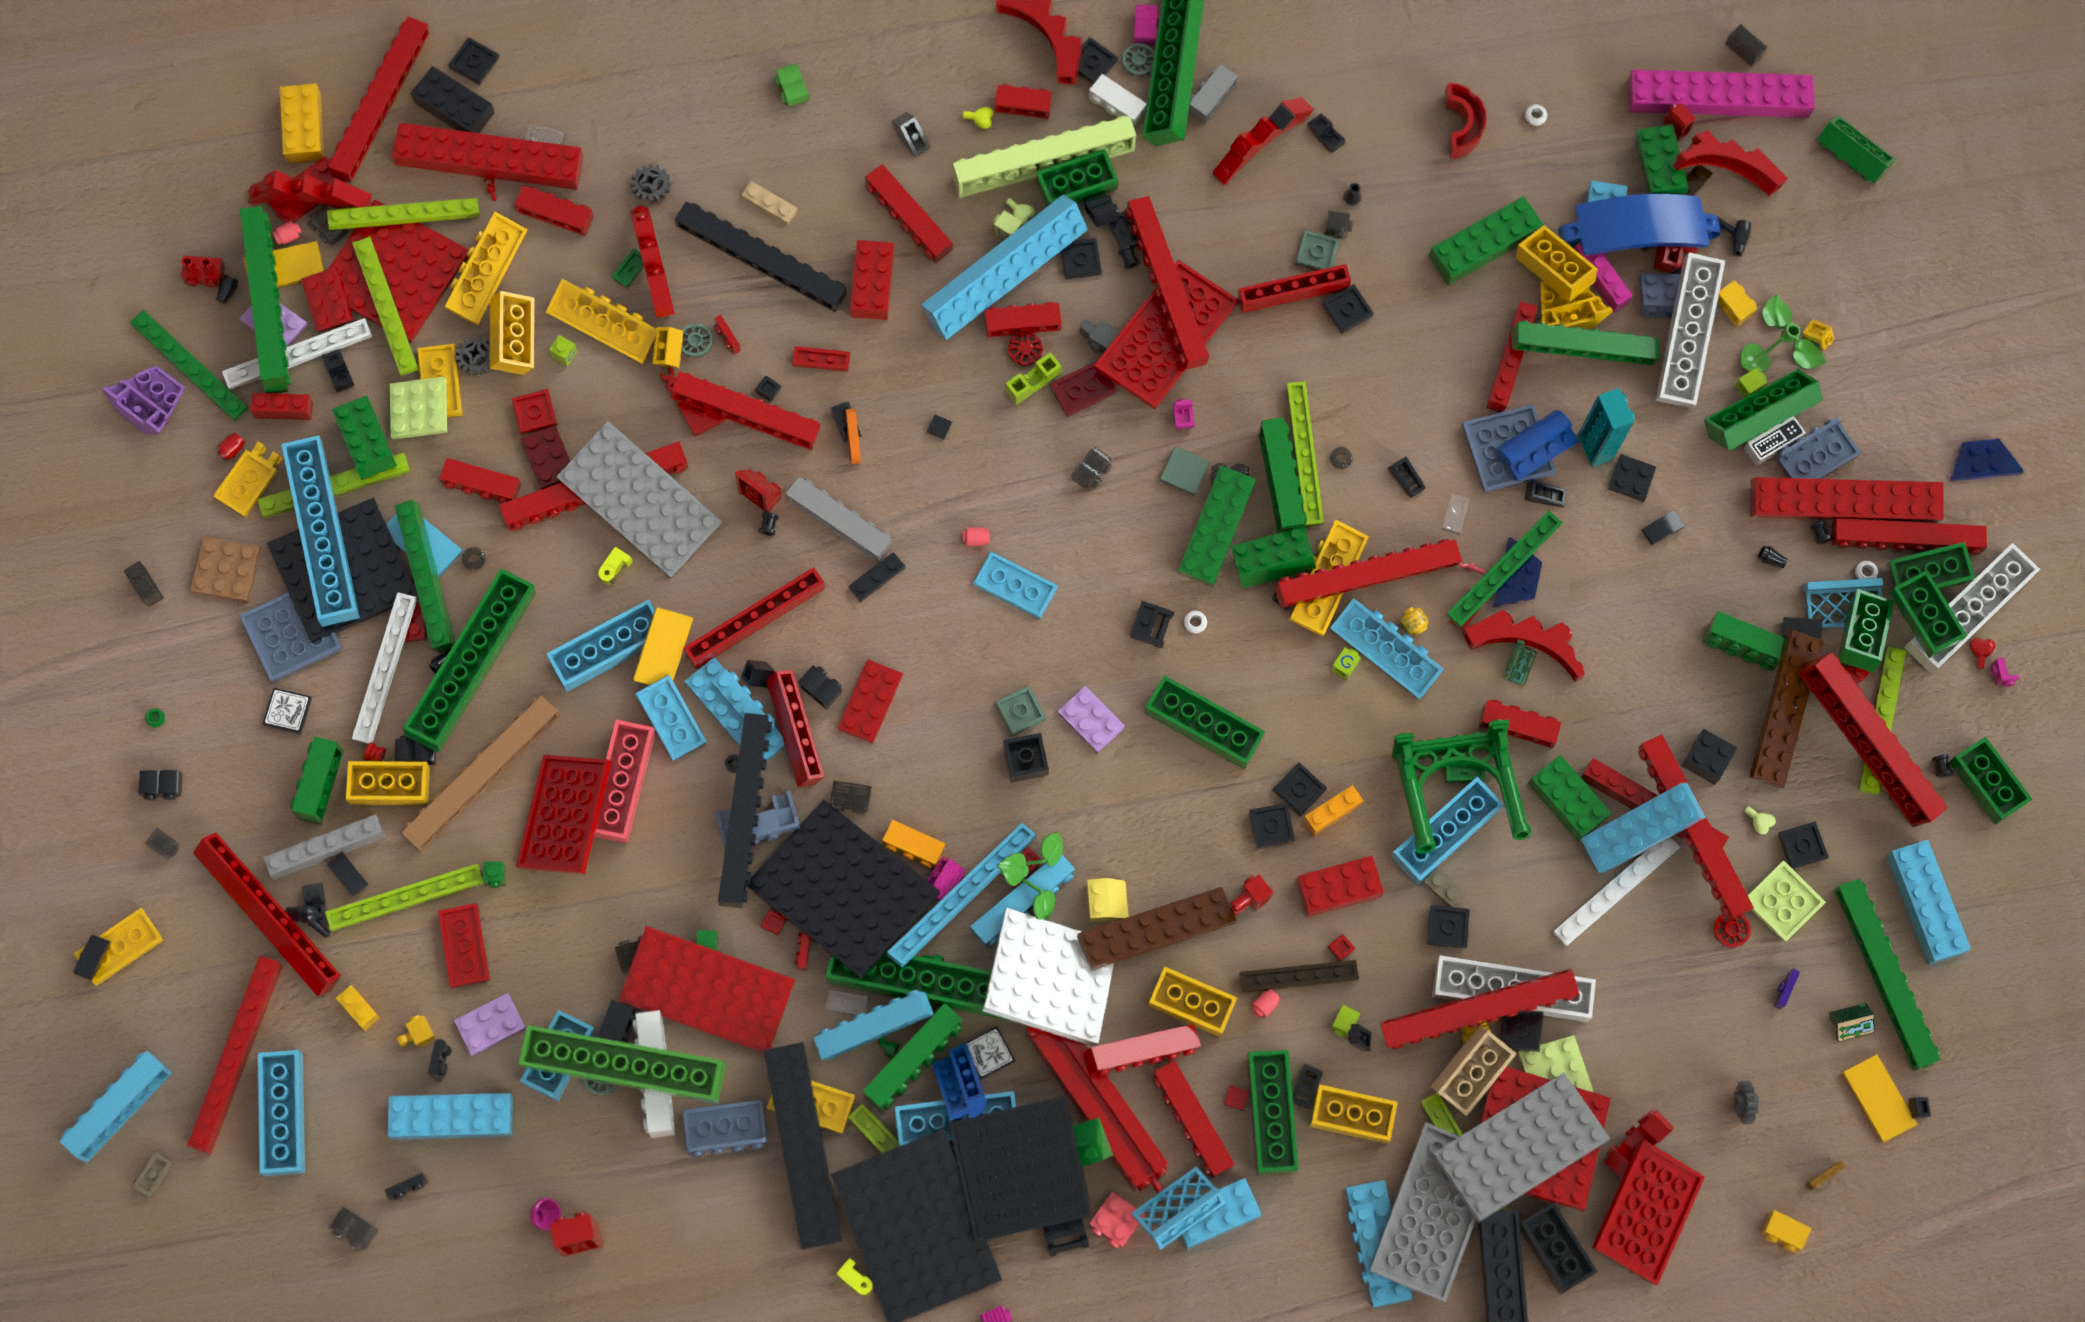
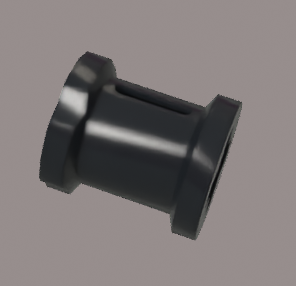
M1127 245L1118 251V254L1122 256L1125 262V269H1131L1140 264V260L1136 258L1133 251V245Z
M769 512L762 513L763 521L761 528H759V533L766 536L775 535V524L779 516Z
M1820 521L1810 526V529L1815 533L1818 545L1833 539L1827 530L1826 521Z
M1948 754L1932 758V762L1935 763L1937 770L1936 778L1953 774V770H1950Z

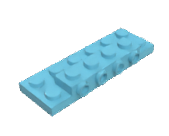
M1353 598L1330 629L1421 699L1444 671V668L1427 655L1429 653L1427 649L1421 645L1419 647L1415 646L1412 643L1414 639L1408 634L1401 635L1397 631L1399 627L1391 621L1386 623L1382 620L1384 616L1377 610L1372 612Z
M714 657L686 679L685 684L740 746L745 713L765 715L762 711L764 707L757 699L753 701L749 696L751 695L749 689L745 685L741 687L737 682L739 680L737 675L733 671L729 673ZM769 713L767 715L769 722H772L771 734H767V740L770 741L769 751L765 752L764 759H767V761L785 747L782 735L775 728L774 723L776 721Z
M1385 1180L1345 1188L1350 1208L1348 1219L1349 1223L1354 1226L1355 1232H1352L1353 1241L1355 1244L1358 1243L1359 1252H1357L1359 1264L1362 1263L1364 1271L1361 1272L1364 1284L1367 1283L1372 1308L1412 1300L1409 1288L1369 1272L1392 1210Z

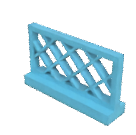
M1883 578L1820 581L1803 584L1807 619H1813L1812 616L1818 612L1825 618L1822 628L1844 627V620L1847 614L1845 615L1838 608L1843 601L1849 605L1850 601L1846 597L1851 592H1856L1857 589L1866 592L1876 591V594L1882 597L1881 586H1883ZM1833 593L1842 598L1836 606L1828 600L1829 596ZM1817 594L1823 599L1817 607L1811 602V595ZM1824 602L1833 608L1828 615H1825L1819 609ZM1834 611H1837L1843 617L1839 623H1835L1829 618Z
M1195 1167L1133 1211L1132 1215L1161 1250L1225 1204V1201L1218 1188L1214 1187L1202 1172ZM1195 1175L1199 1177L1198 1183H1189L1190 1179ZM1177 1188H1183L1182 1195H1173V1192ZM1187 1189H1196V1194L1186 1195ZM1201 1189H1210L1205 1195H1200ZM1161 1200H1167L1165 1207H1157V1203ZM1171 1200H1180L1179 1207H1170ZM1185 1200H1194V1203L1184 1207ZM1144 1212H1151L1149 1218H1140V1215ZM1155 1212H1164L1163 1219H1154ZM1169 1212H1178L1173 1218L1167 1219ZM1152 1224H1161L1158 1229L1152 1232Z

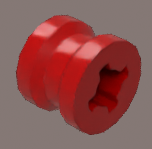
M373 742L369 743L364 752L363 760L382 762L386 754V748H379Z

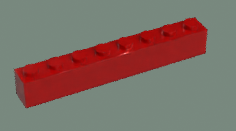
M679 371L671 389L670 399L811 451L820 432L821 423H818L815 419H807L796 412H788L777 405H769L761 399L750 398L742 392L731 391L725 386L712 384L709 380L696 378L690 373Z
M1836 518L1831 524L1832 545H1836L1839 548L1855 546L1858 549L1873 547L1876 550L1892 548L1895 551L1911 549L1914 552H1923L1965 542L1970 555H1979L1987 548V526Z
M814 567L685 646L686 656L695 669L699 668L712 658L720 655L825 589L824 581Z
M1595 758L1590 761L1581 776L1585 783L1632 810L1658 796ZM1712 827L1723 848L1729 836ZM1682 831L1675 834L1681 839L1684 837Z

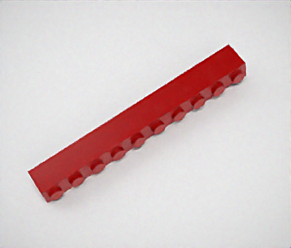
M408 16L405 22L401 23L397 37L393 38L389 52L387 51L384 55V62L381 67L377 68L375 79L369 83L366 96L361 98L358 111L353 113L350 126L345 128L342 141L338 142L334 156L330 157L327 166L331 176L350 183L352 182L430 34L427 23Z
M1149 196L1130 200L1125 209V215L1131 221L1132 234L1137 237V247L1139 251H1142L1144 266L1148 267L1149 280L1151 283H1154L1155 296L1157 299H1160V308L1162 314L1167 318L1168 331H1171L1173 334V345L1175 348H1178L1179 361L1181 364H1184L1186 370L1207 365L1209 354Z
M679 441L645 453L668 474L674 472L678 474L688 468L687 460ZM559 483L499 504L508 530L516 531L523 528L524 525L530 523L537 524L541 519L553 518L561 512H570L577 509L578 506L587 504L567 486Z
M1448 538L1438 541V544L1434 545L1426 543L1418 549L1409 547L1401 553L1392 551L1386 553L1385 557L1379 558L1376 555L1369 557L1368 561L1364 562L1355 560L1350 562L1348 566L1339 564L1327 571L1325 568L1314 571L1315 574L1308 575V573H1302L1294 579H1290V577L1282 578L1274 586L1280 608L1456 566L1462 561L1456 539L1451 541Z
M1663 734L1642 743L1638 747L1639 757L1648 766L1647 772L1657 783L1656 789L1660 795L1681 783H1688ZM1707 817L1682 830L1684 842L1687 847L1691 848L1695 863L1700 865L1704 880L1709 882L1713 897L1716 900L1718 899L1723 916L1727 917L1730 921L1751 911L1754 906Z
M217 833L202 838L193 852L197 859L317 997L332 990L341 977L339 972Z
M259 956L188 1141L187 1146L191 1149L212 1154L283 967L278 961Z
M1570 968L1379 1023L1387 1048L1398 1049L1407 1042L1416 1044L1421 1042L1422 1038H1437L1441 1036V1033L1447 1031L1455 1033L1464 1026L1472 1028L1480 1025L1479 1022L1487 1020L1489 1023L1499 1020L1498 1017L1515 1016L1521 1010L1529 1012L1536 1010L1539 1005H1554L1557 1000L1564 999V1001L1575 999V995L1579 994L1574 973Z

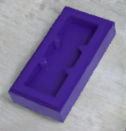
M1791 969L1785 981L1782 980L1779 984L1777 991L1780 993L1774 1007L1782 1009L1786 1006L1800 972L1798 970Z

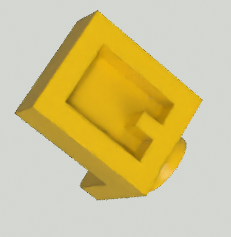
M1814 319L1811 320L1803 331V337L1819 343L1822 350H1825L1834 340L1832 327Z

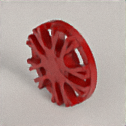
M1028 331L1016 334L1011 338L1008 345L1010 358L1021 366L1035 364L1043 353V345L1039 337ZM1020 337L1022 341L1018 342L1016 339ZM1030 337L1035 339L1033 342L1029 341ZM1038 349L1040 352L1037 354L1033 350ZM1011 350H1018L1017 353L1012 355ZM1023 357H1028L1029 362H1023Z
M1721 914L1716 919L1713 927L1717 941L1724 946L1733 948L1743 945L1751 934V926L1748 919L1744 915L1739 916L1744 921L1743 924L1739 925L1737 923L1739 917L1735 918L1734 921L1725 922L1722 918L1724 916ZM1740 927H1747V929L1741 930ZM1718 929H1722L1724 932L1719 934ZM1739 933L1746 934L1745 939L1741 938ZM1725 934L1727 937L1723 940L1721 937ZM1728 938H1732L1733 944L1727 942Z

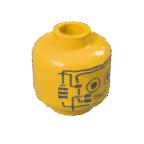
M1411 606L1403 611L1404 616L1401 617L1400 621L1408 634L1416 636L1428 628L1429 620L1421 608L1414 609Z

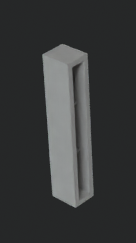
M799 476L787 491V501L878 563L892 546L891 536L883 530L880 532L871 521L861 519L856 511L848 510L840 500L830 498L825 490L821 488L819 490L814 487L813 482L809 479H803Z
M375 814L263 858L270 876L277 880L339 856L341 853H347L386 838L380 819Z

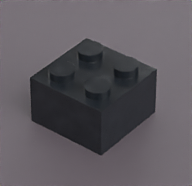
M1703 728L1681 766L1715 785L1721 779L1738 747Z
M1041 733L1003 740V750L1010 783L1048 776L1049 767Z

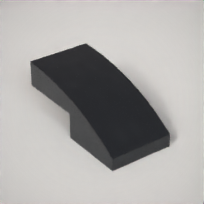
M1322 113L1307 123L1313 134L1331 153L1346 143L1345 138L1333 128V123Z
M340 349L322 356L337 392L355 386Z
M849 401L830 407L844 443L848 441L845 410L851 409ZM858 427V435L861 437L862 435Z
M1673 511L1647 525L1641 531L1652 546L1681 530L1685 525L1676 512Z
M341 853L327 864L352 896L368 885L344 853Z
M323 882L302 886L305 905L315 906L318 909L319 916L316 921L320 924L328 923L325 913L327 908Z
M92 934L73 971L74 974L92 981L102 965L101 960L111 946L110 941Z

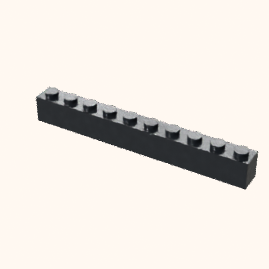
M686 201L675 217L676 227L833 312L837 311L847 295L846 287L842 282L829 279L825 273L816 272L810 265L798 262L792 255L781 253L775 246L770 247L766 245L762 239L750 236L744 229L733 227L727 220L722 221L718 219L714 213L710 211L705 212L695 203L691 204Z
M745 713L718 896L719 906L743 908V904L747 903L748 891L745 890L746 883L750 884L751 872H748L749 864H753L754 853H751V847L756 844V834H753L754 827H758L759 815H756L757 808L761 807L762 796H759L760 789L764 787L762 770L766 771L767 759H764L765 752L769 751L770 741L767 740V734H771L772 722H769L768 715Z

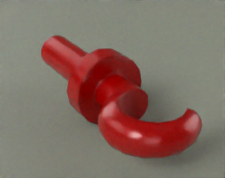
M486 177L483 180L484 182L487 180L492 181L487 185L486 191L491 195L492 201L495 202L497 199L494 193L496 191L495 186H493L494 179Z

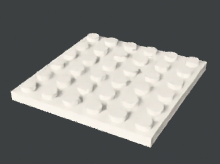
M1006 908L983 1011L1091 1046H1097L1114 964L1091 971L1077 939V933H1080V931L1043 919L1038 920L1034 916Z

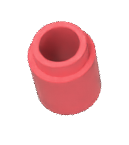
M291 220L276 227V230L272 231L278 245L282 243L285 245L300 238L299 233H301L297 222L293 224Z
M966 527V531H962V542H966V546H985V544H989V529L984 527Z
M1271 989L1264 991L1252 1003V1012L1258 1018H1266L1279 1005L1278 1002L1281 999Z

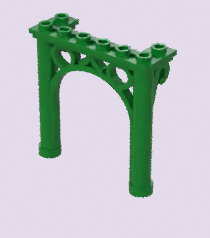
M1497 719L1489 722L1488 732H1475L1470 735H1455L1448 738L1438 737L1434 740H1418L1416 742H1413L1414 733L1394 735L1392 758L1397 760L1416 839L1415 847L1418 853H1429L1436 848L1422 787L1432 773L1443 767L1456 764L1476 766L1490 773L1499 784L1513 839L1523 840L1531 836V828L1527 824L1508 752V719ZM1468 750V756H1465V753H1460L1459 751ZM1484 750L1488 753V756L1481 760L1473 756L1472 753ZM1437 754H1445L1444 756H1441L1440 761H1438ZM1430 758L1433 760V764L1426 767L1420 765L1417 760ZM1492 758L1495 760L1496 768L1489 764ZM1415 770L1423 773L1419 782L1417 781Z

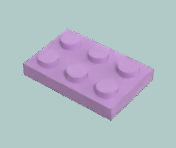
M280 303L283 314L281 318L285 329L283 334L288 347L291 346L308 324ZM251 305L239 320L255 332Z
M1086 686L1058 710V714L1097 754L1125 729V725Z
M509 993L454 1020L471 1056L526 1029Z

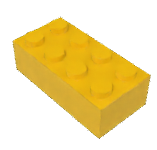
M306 84L280 87L282 143L286 162L298 163L320 160L324 157L321 92L318 85Z
M1545 225L1522 241L1517 248L1516 259L1568 302L1595 283L1598 268Z
M499 291L490 298L489 369L525 375L534 368V298Z
M348 761L346 800L350 805H428L430 766L427 762Z
M1164 966L1148 1007L1187 1024H1194L1195 1027L1221 1038L1237 997Z
M1319 1084L1316 1090L1309 1127L1388 1144L1391 1140L1398 1102Z

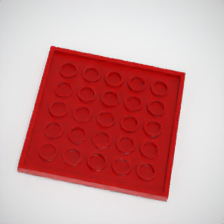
M374 199L370 207L384 206L385 204ZM419 222L355 228L328 269L338 268L350 310L383 327L353 246V242L370 237L408 342L412 343L457 275L461 264L468 258L466 255L469 249Z
M1506 1066L1488 1089L1480 1124L1551 1080ZM1575 1087L1604 1129L1611 1097ZM1600 1147L1525 1194L1584 1212Z

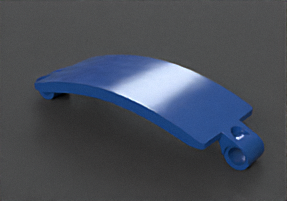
M1677 194L1629 195L1582 203L1575 207L1577 222L1558 228L1559 237L1572 248L1581 241L1584 255L1657 246L1705 248L1709 246V239H1714L1721 235L1718 217L1703 213L1699 197Z

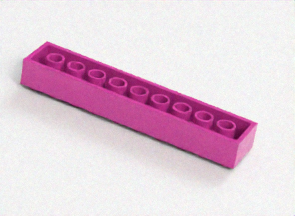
M1632 69L1628 78L1629 112L1668 113V110L1674 104L1679 105L1682 103L1691 114L1809 118L1815 109L1813 75Z

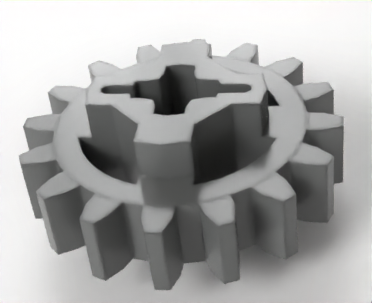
M649 164V168L642 165L643 170L636 169L637 175L632 174V180H634L631 181L632 192L636 194L637 199L642 197L643 203L649 200L650 204H652L655 199L659 203L660 197L665 199V193H670V176L666 174L665 168L660 170L659 165L653 168L652 164Z
M472 335L471 340L468 341L464 338L465 343L458 344L460 350H455L456 355H458L455 359L456 362H459L458 367L460 369L463 368L465 374L470 371L471 376H474L475 372L481 376V371L488 373L487 368L490 367V343L488 338L482 341L480 335L477 339H474ZM464 358L469 361V365L464 361Z
M1740 1081L1738 1086H1736L1737 1091L1734 1092V1110L1737 1111L1740 1123L1752 1124L1755 1123L1754 1119H1756V1114L1759 1112V1096L1756 1095L1752 1082Z

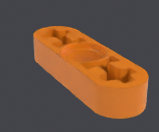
M846 409L845 416L851 464L861 463L856 410Z

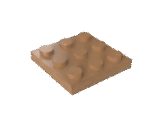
M203 537L190 589L191 593L248 602L261 547Z

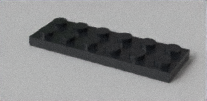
M1519 1209L1496 1211L1479 1222L1487 1322H1528Z

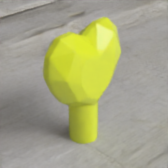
M982 107L975 112H963V118L973 120L978 127L982 129L991 127L992 122L990 118L993 116V110L990 107Z

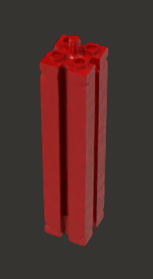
M1028 1026L1025 1030V1036L1032 1043V1046L1084 1121L1087 1122L1099 1117L1113 1154L1110 1158L1129 1183L1131 1189L1134 1192L1137 1189L1141 1192L1151 1184L1157 1194L1164 1190L1158 1179L1166 1174L1169 1163L1162 1156L1160 1150L1107 1075L1098 1077V1074L1090 1075L1083 1054L1084 1051L1088 1050L1086 1044Z

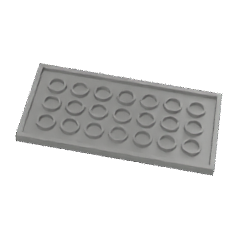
M609 421L605 423L557 476L565 486L670 578L679 571L722 523L718 517Z
M1562 1073L1434 1152L1433 1156L1479 1223L1610 1140V1137L1566 1074Z
M1425 1122L1369 1272L1445 1303L1476 1218L1433 1156L1434 1152L1460 1136Z

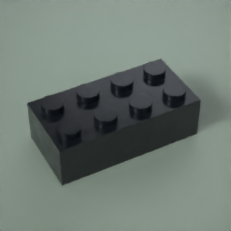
M434 66L428 70L410 93L414 104L458 131L480 133L495 113L492 103Z
M1551 1203L1520 1222V1232L1560 1295L1598 1272L1555 1203Z

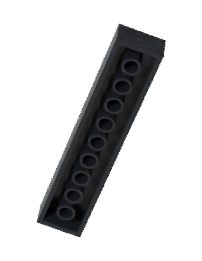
M800 1042L764 1050L801 1249L806 1250L843 1242L805 1044Z

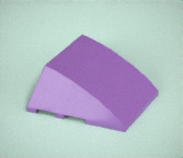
M158 366L137 373L135 377L126 381H118V384L109 388L108 386L102 388L103 393L116 412L145 434H160L185 390L183 385Z

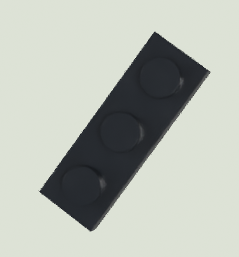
M893 552L849 585V589L862 602L903 571L905 565Z

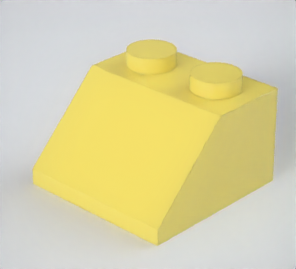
M1109 878L1087 880L1090 923L1117 921L1129 917L1125 881Z

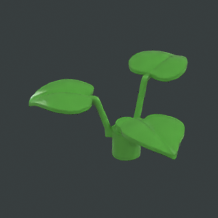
M1778 294L1770 298L1762 310V318L1767 326H1777V329H1784L1781 332V338L1766 351H1763V348L1758 344L1751 343L1746 345L1741 352L1742 367L1748 372L1755 368H1758L1761 372L1765 371L1771 364V360L1766 354L1782 341L1787 343L1794 341L1793 348L1796 350L1793 352V360L1799 367L1812 369L1825 364V357L1813 342L1807 339L1799 340L1798 336L1801 330L1797 324H1790L1792 313L1789 307L1781 300Z
M1058 832L1051 833L1043 839L1040 848L1041 856L1043 857L1041 860L1026 862L1023 854L1014 853L997 865L1009 885L1015 886L1021 881L1039 892V895L1035 896L1033 900V910L1038 920L1043 919L1047 921L1055 908V896L1050 890L1043 892L1042 889L1030 883L1024 877L1029 872L1027 865L1046 862L1048 866H1054L1059 862L1063 852V842Z

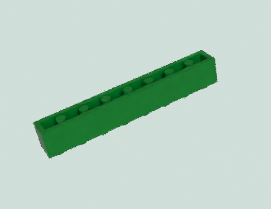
M1520 321L1512 328V350L1652 366L1659 360V338H1652L1650 335L1635 336L1633 333L1618 334L1616 331L1601 332L1598 329L1584 330L1581 327L1567 328L1564 325L1550 326L1546 323L1533 324L1529 321Z
M409 500L394 506L431 648L440 653L452 648L456 641L420 504L414 500Z

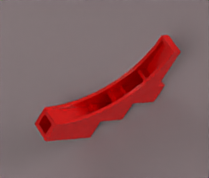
M996 0L997 13L1011 15L1026 21L1039 30L1048 40L1057 59L1056 76L1058 84L1076 85L1082 51L1081 38L1066 36L1067 19L1061 15H1051L1052 0Z
M1303 97L1281 102L1296 116L1285 130H1281L1269 118L1271 116L1269 115L1261 117L1251 131L1240 133L1231 144V149L1212 171L1213 175L1223 185H1227L1238 171L1268 143L1288 129L1304 123L1314 109Z
M1708 130L1701 134L1698 132L1691 139L1692 143L1686 152L1683 150L1676 156L1677 161L1673 165L1677 171L1695 165L1723 168L1746 178L1768 196L1777 192L1788 180L1759 148L1752 152L1750 150L1745 152L1733 139L1727 143L1725 141L1720 143Z
M275 170L265 174L263 181L251 185L248 191V203L256 205L269 201H303L339 209L370 207L372 194L336 178L322 182L306 174L293 178Z
M637 206L630 210L656 317L661 318L674 315L675 311L648 206Z
M1503 609L1464 629L1462 633L1471 651L1495 643L1522 644L1538 649L1555 659L1570 674L1574 682L1581 680L1585 675L1584 666L1575 658V651L1572 646H1568L1572 639L1571 629L1565 626L1563 622L1543 631L1541 622L1538 619L1536 620L1533 615L1513 625L1512 616Z

